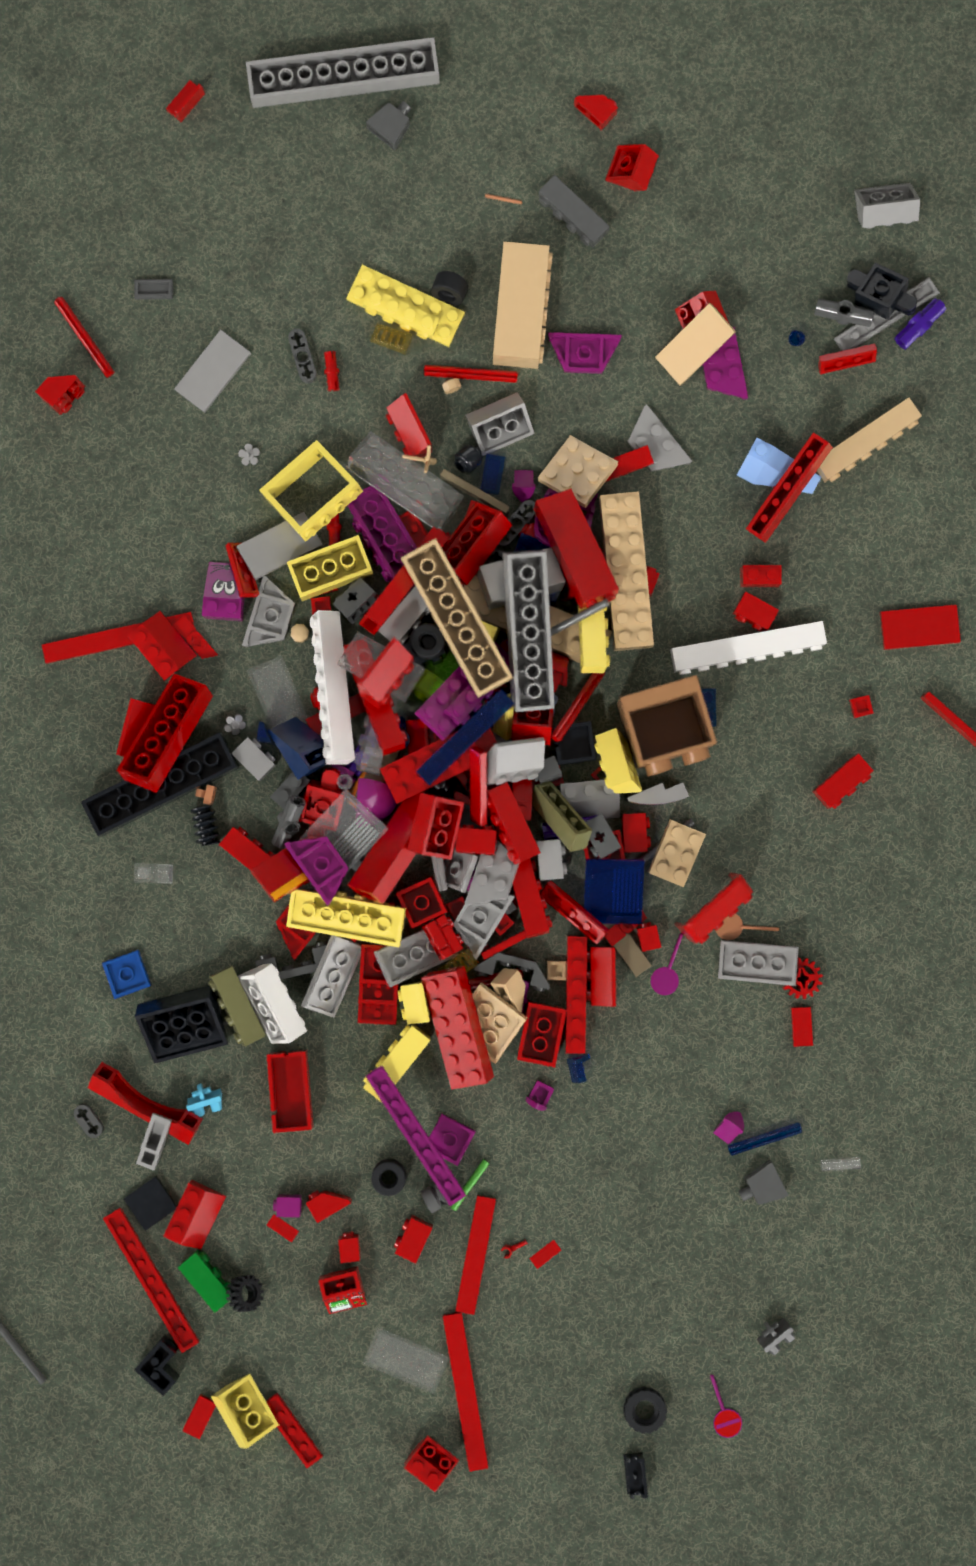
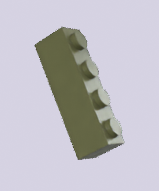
M551 781L535 785L532 793V806L570 852L587 848L592 833L591 828Z
M228 966L210 975L208 984L212 992L216 991L219 997L216 1000L221 1010L224 1009L227 1014L225 1016L226 1022L229 1027L233 1026L236 1032L233 1034L236 1042L246 1047L265 1037L266 1035L233 966Z

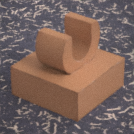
M207 785L206 790L197 789L195 796L204 798L203 804L213 805L217 787Z

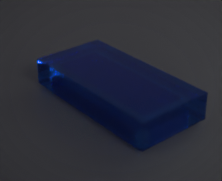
M486 454L480 490L485 493L499 495L505 457Z

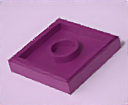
M441 1113L429 1138L443 1159L458 1166L476 1131Z

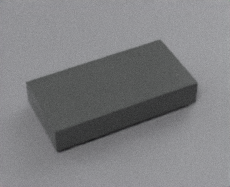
M134 280L135 300L173 299V280Z

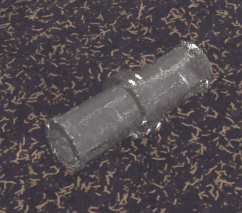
M343 774L338 777L337 785L339 788L347 790L352 786L353 781L349 775ZM347 779V783L343 785V780Z
M838 1156L836 1159H820L821 1172L834 1170L843 1172L849 1169H861L859 1156L851 1158Z

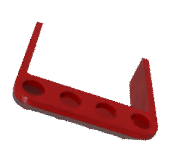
M729 873L728 876L732 879L731 882L686 923L676 922L674 924L690 942L695 944L698 942L704 943L710 937L708 934L713 929L716 931L724 924L723 920L727 916L732 917L738 912L739 909L737 907L740 904H746L753 898L751 895L753 890L741 874Z

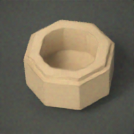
M452 378L445 381L442 387L445 394H451L461 389V384L458 378Z
M296 624L291 628L290 636L295 642L303 643L309 638V630L304 624Z

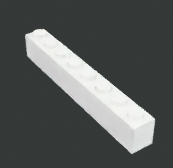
M318 610L310 618V627L313 630L312 645L315 650L313 660L317 670L315 680L318 683L319 690L317 699L320 702L319 718L322 721L321 738L324 740L323 757L326 760V764H349L355 760L340 611Z
M823 621L676 647L672 648L670 652L674 673L679 672L680 675L691 673L692 669L697 668L698 672L710 670L709 666L717 665V668L727 667L730 662H735L736 665L747 663V659L752 658L755 661L765 660L766 656L773 655V658L783 657L785 652L792 651V655L803 653V649L808 648L811 651L821 650L822 646L827 644Z

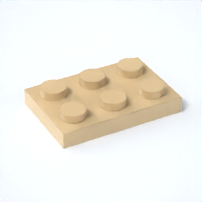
M670 819L648 873L684 887L706 834Z

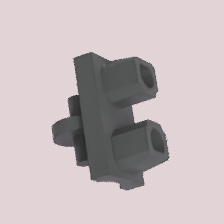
M782 1318L779 1322L775 1321L772 1325H769L766 1321L764 1325L767 1329L761 1333L762 1335L757 1341L766 1353L770 1352L772 1355H775L781 1349L778 1343L783 1339L786 1343H790L795 1339L794 1330L785 1318Z

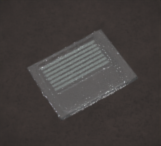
M345 789L300 839H316L327 836L350 870L381 838L388 828Z

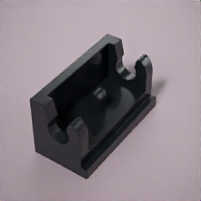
M643 1452L623 1454L627 1494L630 1495L631 1499H635L636 1495H641L643 1499L648 1498Z

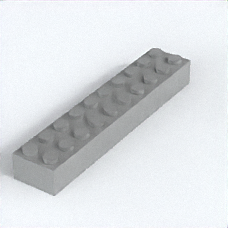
M434 37L246 62L250 99L253 108L440 84Z

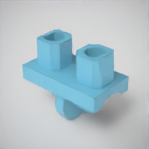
M197 1084V1091L191 1092L192 1097L187 1099V1110L199 1117L205 1114L204 1106L210 1105L212 1112L222 1110L221 1088L212 1091L211 1087L204 1088L202 1084Z

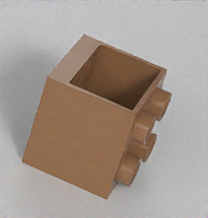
M697 675L620 697L617 702L636 770L645 767L649 777L673 769L670 760L682 756L684 766L710 758L708 748L714 746L717 742Z

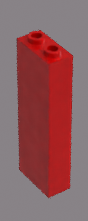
M572 489L536 500L533 508L580 609L589 608L606 598L609 602L614 600L619 587Z
M433 526L416 549L434 539L437 540L442 548L449 538L443 530ZM404 565L359 622L362 627L373 635L376 634L414 584Z
M420 793L402 801L347 884L359 896L384 904L416 855L415 852L408 851L407 849Z

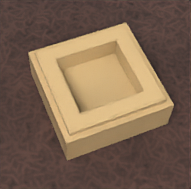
M547 961V980H566V961Z

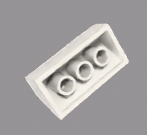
M272 963L263 964L237 977L271 1044L290 1043L307 1032L304 1020L296 1011L294 1001L290 999L287 993V987L281 982L278 976L279 972Z

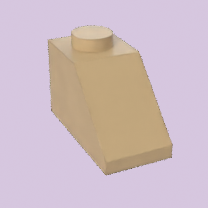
M503 968L491 982V985L496 994L522 1013L525 983L518 970Z

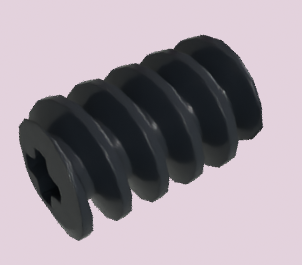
M213 805L197 807L190 811L193 814H197L192 818V821L198 822L193 825V828L199 829L194 835L201 837L196 840V843L202 844V846L219 844L221 842L215 840L219 833L213 832V830L218 828L217 825H212L217 820V818L211 817L216 812L209 809Z

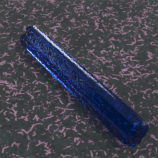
M794 1123L728 1145V1151L733 1156L802 1133L800 1123Z

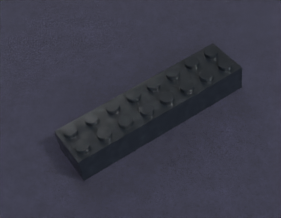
M219 732L181 751L157 793L123 780L81 801V804L97 836L103 837L239 769V766L231 754L232 751L224 735Z

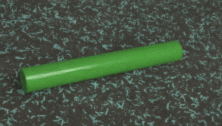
M485 1159L482 1160L462 1188L466 1195H468L490 1164ZM466 1196L450 1207L456 1211Z

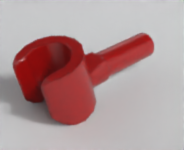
M524 1240L512 1246L504 1245L501 1251L507 1249L510 1254L505 1255L503 1258H510L513 1251L527 1245V1241Z

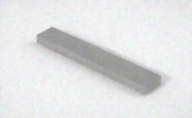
M929 277L906 293L917 299L916 308L938 295L939 291ZM895 310L889 320L874 314L871 327L855 324L835 337L834 340L841 351L856 348L904 317L905 314Z

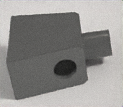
M404 101L397 108L391 103H387L366 121L367 129L395 151L410 126V119L406 115L411 110V107Z
M771 1160L766 1161L744 1178L748 1186L738 1191L743 1201L754 1197L758 1205L788 1196Z

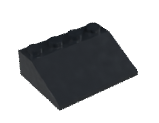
M210 986L137 1005L135 1018L154 1064L228 1045L217 998Z

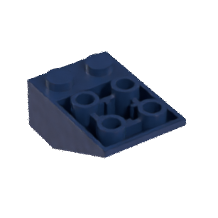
M297 717L268 730V733L298 780L327 765L323 757L324 740Z

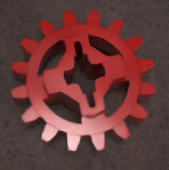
M798 957L797 978L802 974L806 976V979L803 980V983L796 979L799 991L790 985H784L782 987L784 990L789 989L788 995L791 996L795 993L794 998L798 999L801 995L802 999H806V994L813 997L812 991L819 992L817 985H822V982L818 980L823 975L817 973L820 967L814 968V961L808 963V958H804L802 962L801 958ZM804 966L810 968L812 973L806 972ZM813 981V984L808 989V984Z

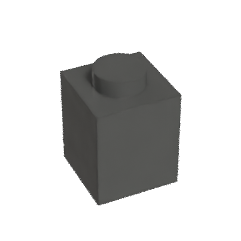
M555 756L544 759V768L540 771L538 777L534 779L535 782L539 781L541 784L562 778V772Z

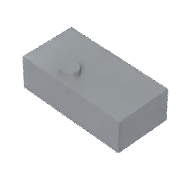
M552 548L543 549V551H546L548 594L562 591L565 580ZM503 560L479 566L477 577L488 609L492 610L506 606Z

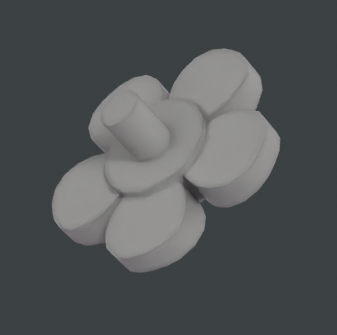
M246 444L245 450L241 449L238 452L239 457H244L241 462L243 465H248L249 463L256 465L258 458L254 456H259L260 450L258 448L253 449L251 444Z
M236 714L234 718L228 716L226 718L228 724L224 725V730L237 735L240 733L239 729L245 728L246 723L242 721L243 717L240 714Z

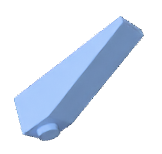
M756 438L737 476L752 484L773 487L777 485L794 459L773 445ZM815 473L802 492L813 494L821 476Z

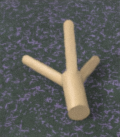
M430 445L427 446V456L424 458L402 455L404 459L424 462V473L428 472L429 465L437 463L436 458L431 457Z

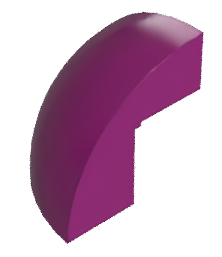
M359 778L356 819L360 815L362 817L356 824L365 818L358 827H361L366 820L368 823L365 826L369 823L373 826L385 820L393 812L397 804L387 784L376 780Z

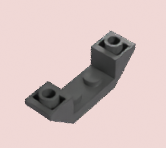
M327 941L316 943V947L312 948L314 964L310 960L301 962V967L293 968L292 964L281 967L282 971H279L276 956L271 957V954L259 956L260 960L255 962L257 966L272 963L277 968L280 979L316 972L328 943Z
M499 952L479 962L474 967V970L478 971L477 975L488 977L489 974L493 975L497 960L503 966L511 967V964L519 966L518 969L529 972L532 969L530 985L533 986V989L544 992L545 989L549 990L550 988L548 981L534 960Z

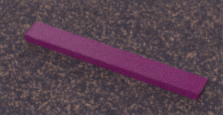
M380 1065L366 1074L365 1077L449 1206L467 1196L384 1067Z

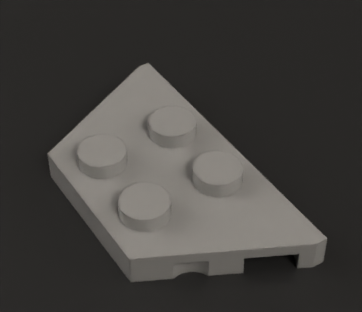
M646 404L628 440V444L633 450L648 445L654 461L653 465L647 466L651 472L690 464L692 460Z
M263 576L260 584L259 595L256 598L242 643L243 647L284 641L295 603L266 576Z
M498 840L496 855H480L465 905L508 899L519 864L514 865L507 855L508 850Z
M509 894L508 899L494 900L487 903L482 902L463 906L453 924L476 960L497 928L515 895Z

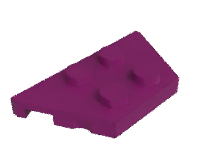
M735 333L702 366L708 390L722 392L723 394L746 400L748 399Z
M548 332L549 341L565 373L602 374L621 340V335Z
M327 836L286 842L284 845L326 905H330L349 870L346 863Z

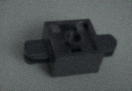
M874 263L868 274L856 269L848 274L847 287L856 291L855 305L875 310L874 314L889 320L895 310L908 316L915 312L917 299L906 293L908 291L909 278L877 263Z

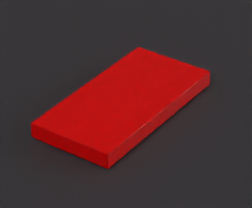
M957 605L880 612L884 650L961 642Z

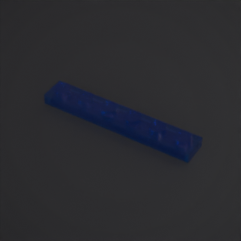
M501 689L416 772L430 786L515 703Z

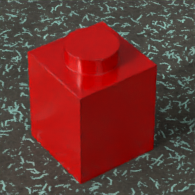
M651 922L640 924V928H637L636 931L641 951L645 952L661 948L657 926L655 924L651 925Z
M354 1232L342 1233L343 1236H339L338 1239L340 1263L360 1261L359 1234L354 1235Z

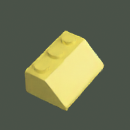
M617 728L596 735L597 743L594 745L602 759L599 763L607 776L604 778L607 788H611L615 793L641 792L642 787L628 740Z
M250 1374L226 1385L211 1396L239 1448L250 1447L279 1426Z

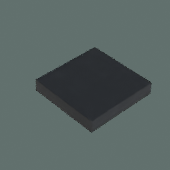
M157 1176L124 1198V1201L145 1231L177 1208V1205Z

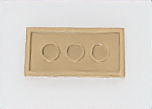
M709 303L655 358L675 381L682 385L736 331L718 310Z

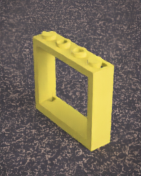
M316 440L260 489V492L306 542L309 538L315 536L316 532L323 526L329 524L331 519L338 513H341L348 504L356 500L363 490L355 479ZM324 457L349 484L300 526L275 498Z

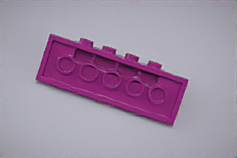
M377 482L363 489V492L357 499L347 506L354 516V522L352 523L354 530L357 533L361 532L364 537L362 542L365 548L371 549L374 554L372 555L374 563L377 566L380 564L383 569L382 576L384 580L391 582L404 565L401 558L416 550L417 546ZM413 584V586L410 588V590L407 592V594L403 597V599H404V598L410 593V591L415 587V584Z
M495 641L494 644L509 670V656ZM459 666L414 714L443 741L460 723L464 725L471 718L468 714L472 710L476 712L483 705L480 702L483 698L487 700L495 691L492 690L478 698L462 668Z

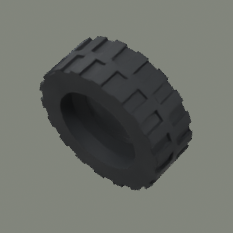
M650 1387L636 1388L625 1398V1403L623 1404L625 1420L634 1431L641 1432V1434H650L663 1426V1422L666 1420L667 1408L662 1395L658 1391ZM643 1400L650 1401L655 1409L653 1416L645 1420L639 1418L635 1412L636 1405Z

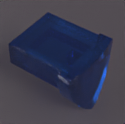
M589 1053L567 1059L572 1083L586 1081L582 1062L591 1059Z

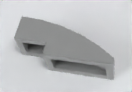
M663 783L630 796L626 800L634 804L658 805L676 802L689 797L684 783L666 790Z
M155 1113L152 1114L136 1164L151 1170L156 1169L166 1143L171 1119Z

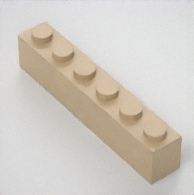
M907 398L834 447L818 468V474L824 483L828 480L832 483L841 476L840 472L843 470L848 472L856 466L855 462L860 459L865 461L872 456L871 451L874 449L881 450L888 445L886 441L891 438L896 440L903 435L902 431L908 427L910 430L918 425L919 422L917 420L922 415L911 399Z

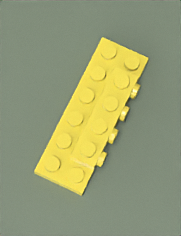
M364 265L361 266L346 298L347 301L365 308V311L372 316L378 314L387 323L392 324L395 322L400 324L399 327L407 332L413 330L417 332V336L425 340L430 338L447 347H450L465 315L464 311Z
M296 889L291 893L286 927L400 947L406 908L367 900L358 894L350 897L344 891H337L330 905L327 906L316 890Z

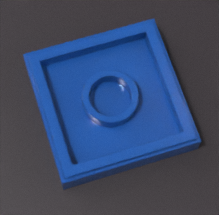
M139 950L102 963L114 999L152 986Z

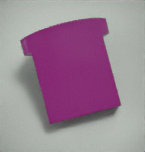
M514 470L512 489L515 496L522 503L528 500L535 491L533 471Z
M537 1080L529 1097L526 1096L525 1101L533 1108L545 1111L554 1088Z
M731 1112L727 1114L713 1132L728 1145L739 1133L742 1134L744 1132V1121L741 1113Z

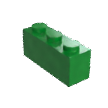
M198 1249L178 1266V1269L212 1311L216 1313L229 1302L226 1298L229 1297V1294H226V1290H230L227 1286L231 1283L229 1281L225 1282L222 1279V1272L219 1268L213 1267L209 1263V1256L204 1251L200 1252Z

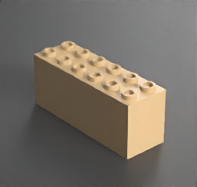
M503 242L493 365L538 369V364L543 362L544 347L540 345H544L546 328H542V326H546L547 309L544 308L548 307L549 290L545 289H549L553 254L549 252V246Z

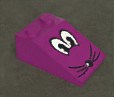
M209 562L203 595L202 616L205 619L243 621L245 597H240L231 564Z

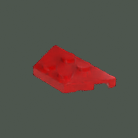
M288 905L277 919L276 925L292 958L296 960L317 932L286 927L289 911Z

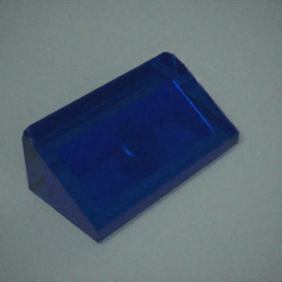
M259 722L257 741L263 744L275 745V742L268 733L269 728L267 724Z

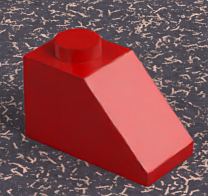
M605 95L577 96L574 100V106L600 130H603L617 115L618 107L616 102Z
M316 1190L308 1195L309 1199L306 1201V1205L315 1221L319 1223L351 1204L352 1199L325 1190L319 1193Z

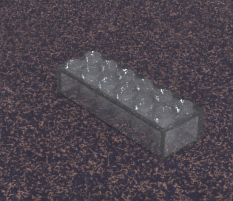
M370 431L350 454L346 469L433 528L434 526L442 530L459 509L464 495L431 472L424 473V467L414 460L402 458V455L405 454Z

